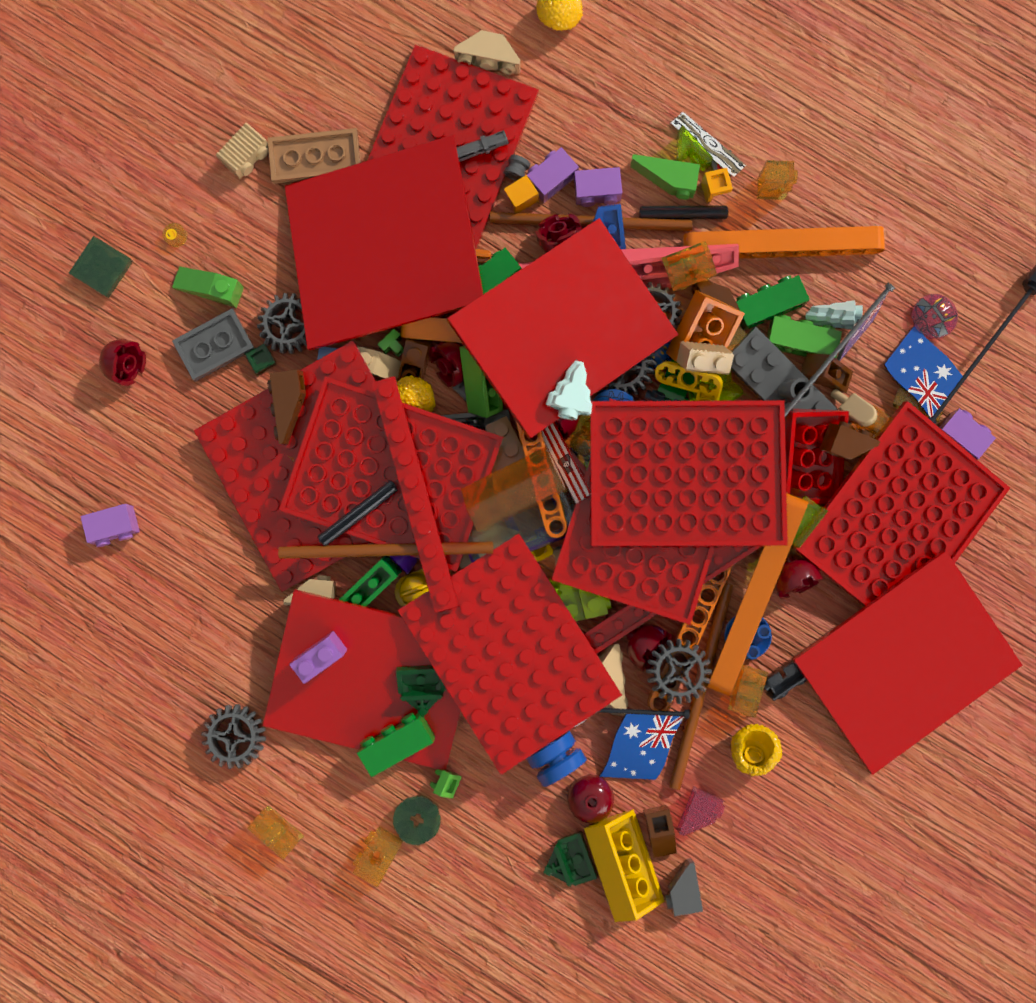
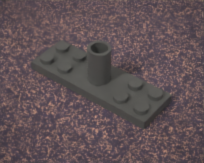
M754 327L731 351L734 354L731 370L762 401L784 400V408L786 409L809 381L757 327ZM813 384L792 408L838 410Z

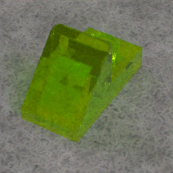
M681 126L677 135L675 161L682 162L689 156L691 163L700 164V169L704 172L710 167L713 157L684 126Z

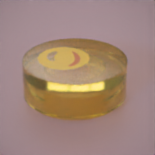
M170 223L163 230V238L168 245L180 247L187 240V232L180 224Z

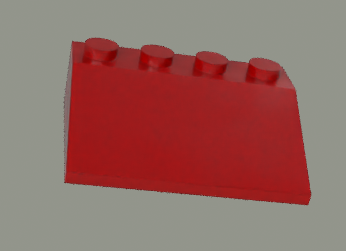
M791 409L786 415V490L788 494L809 501L808 505L827 504L842 484L845 459L821 451L819 448L829 423L839 424L840 421L848 423L849 411Z

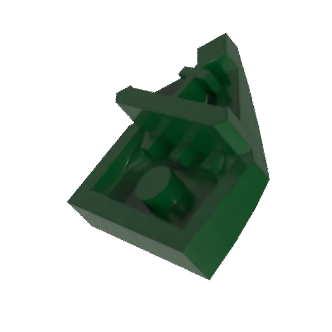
M432 665L397 667L396 669L398 693L401 695L400 700L409 703L418 710L417 713L424 717L428 710L443 697V693L446 690L445 685Z
M582 831L558 840L543 872L548 876L552 875L567 883L569 887L572 884L576 886L598 878V873Z

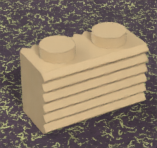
M245 123L226 145L217 152L216 156L226 168L241 179L243 175L247 176L252 172L253 165L259 159L262 160L267 156L269 152L268 142L248 123Z
M682 341L679 347L677 363L686 371L729 374L734 354L723 345Z

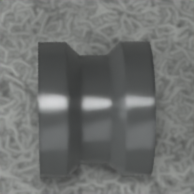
M510 155L508 160L509 166L504 169V174L509 179L517 181L525 176V172L530 168L531 163L519 155Z

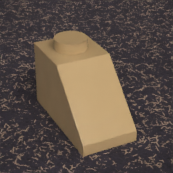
M357 346L375 379L382 380L395 376L397 381L401 361L379 351Z
M317 575L316 579H309L297 590L335 599L337 582L330 581V576ZM293 593L284 599L283 605L291 604Z

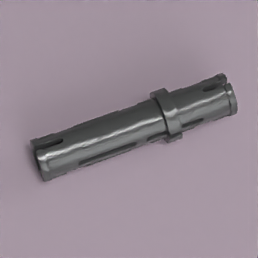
M504 130L487 137L481 136L479 140L457 147L459 162L482 153L488 154L490 150L507 145L508 140Z

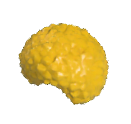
M537 0L536 10L539 20L553 30H571L573 27H576L583 16L581 0Z
M412 375L397 381L403 403L429 412L433 411V407L436 406L434 392L427 381Z
M747 725L732 736V759L740 772L750 776L766 775L782 758V749L778 736L774 731L763 725Z

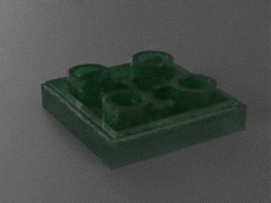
M93 236L69 271V274L109 298L133 263V260Z

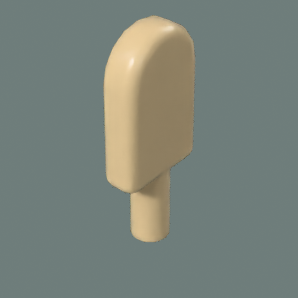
M837 389L832 391L831 397L842 404L839 410L849 411L848 418L861 427H867L875 423L878 416L877 411L867 401L855 393L847 397Z

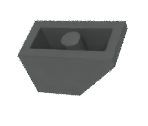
M688 858L667 886L669 894L665 895L667 909L672 910L674 916L703 912L695 863L692 858Z

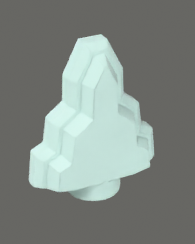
M846 301L831 305L812 306L806 312V320L813 322V325L817 326L830 325L834 328L851 330L862 317L863 305H856L855 301Z
M575 360L567 369L564 380L558 382L555 391L550 392L546 405L559 410L558 416L561 418L577 420L578 415H591L592 403L590 402V390L585 385L587 374L584 362Z

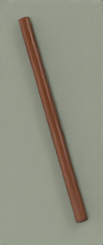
M490 212V223L539 225L542 220L554 214ZM559 215V217H569L568 215ZM575 215L579 219L581 227L588 226L594 219V216ZM622 217L624 229L692 232V220Z
M493 541L442 543L445 555L493 553ZM416 543L279 547L278 549L279 559L419 555Z
M725 583L719 596L704 651L706 654L702 661H710V664L705 665L704 669H710L711 671L734 588L732 584ZM704 673V678L710 679L711 674ZM702 681L701 685L707 690L708 683ZM699 689L696 690L699 698L692 697L689 719H686L669 784L670 788L676 790L681 789L706 691L703 692Z

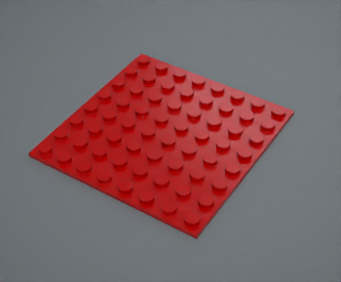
M454 135L285 185L307 349L309 351L460 310L484 294Z
M353 340L300 370L303 371L306 396L289 444H279V441L275 439L274 426H276V419L271 413L273 397L268 389L194 430L281 592L345 558L279 559V547L324 546L319 541L318 535L328 528L280 511L279 508L324 377L326 376L374 393L372 382L376 380ZM343 533L327 546L368 545L372 542Z

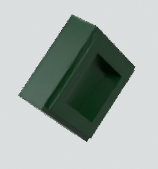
M265 343L245 354L256 375L277 365Z

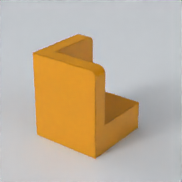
M727 168L706 172L701 181L706 203L711 202L714 196L730 193L733 190Z
M527 175L504 189L513 204V211L515 213H520L538 202L539 193Z

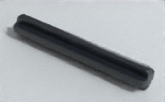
M726 205L641 206L639 218L726 219L729 210Z
M393 481L385 483L319 534L318 539L324 546L330 544L396 493L398 488Z

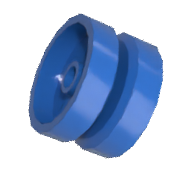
M567 731L526 758L532 769L544 766L537 774V778L543 787H547L564 778L587 760L580 748L568 751L576 742L570 731Z

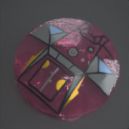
M929 294L917 301L911 311V318L916 329L927 339L942 338L950 334L956 327L958 312L954 303L949 298L940 294Z

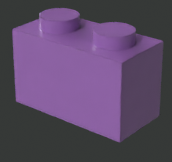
M561 147L557 151H551L540 165L536 164L531 167L527 176L538 191L539 198L545 203L574 179V173L579 171V167Z
M620 167L575 171L576 205L591 207L595 203L613 205L621 201Z
M960 408L951 412L939 427L977 460L996 439L988 427L982 424L979 425L973 420V416L969 412Z
M122 504L80 516L87 543L95 544L96 547L111 544L110 540L117 538L119 541L133 538L132 534L140 532L134 507L129 504Z
M332 631L295 657L289 665L301 681L306 683L343 657L347 648L336 633Z

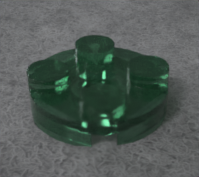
M421 795L405 798L398 805L393 816V825L399 837L411 845H421L431 840L437 834L441 824L438 805L430 798ZM420 814L421 818L424 819V823L414 826L411 816Z

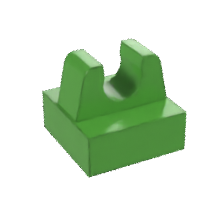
M395 329L378 343L379 349L384 354L391 350L399 357L404 351V348L398 343L402 339L401 335Z
M437 769L435 773L440 776L438 782H430V786L434 789L433 793L440 797L453 798L462 776L454 772Z

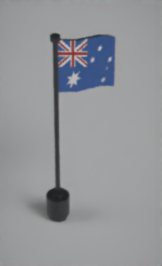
M1036 265L1022 282L1026 292L963 376L951 360L923 335L917 324L914 325L884 364L893 380L918 402L928 415V419L936 424V418L1030 295H1036Z
M602 708L598 712L625 714L615 734L609 759L599 776L656 780L665 765L672 739L683 718L689 719V709H684V712Z

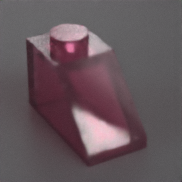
M694 786L676 831L680 835L685 836L714 824L716 819H720L724 812V800Z

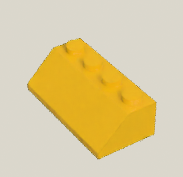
M634 809L605 818L601 822L584 828L615 922L636 921L664 902Z

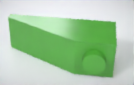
M632 155L630 167L670 195L676 196L678 199L686 200L694 197L700 164Z
M180 266L172 286L173 289L237 308L244 289L237 279Z

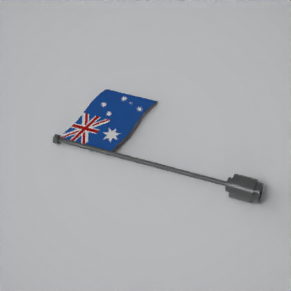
M886 283L884 286L885 290L785 409V417L835 356L839 353L837 360L841 361L871 325L888 292H892L895 289L892 284Z

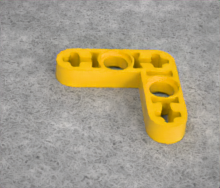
M671 361L662 362L656 367L655 376L659 382L697 393L695 401H719L723 387V381L719 375L707 372L686 371L678 363ZM666 367H668V372L676 374L678 370H680L678 376L669 375L666 378L665 373L661 372V370H664ZM686 372L693 374L695 378L694 383L691 385L683 381V375ZM700 376H703V378L701 379V381L708 382L712 379L713 384L717 385V387H714L712 390H710L709 385L704 383L700 384L699 387H697L700 381Z

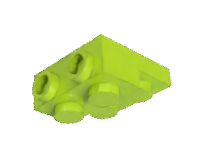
M558 583L560 586L559 590L562 591L559 597L575 622L607 615V609H611L610 599Z

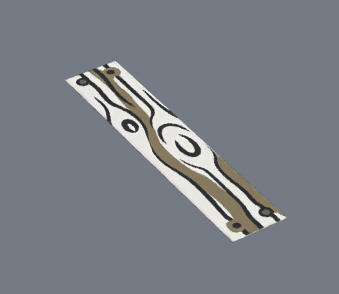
M684 112L671 122L673 126L720 166L727 168L733 177L746 166Z

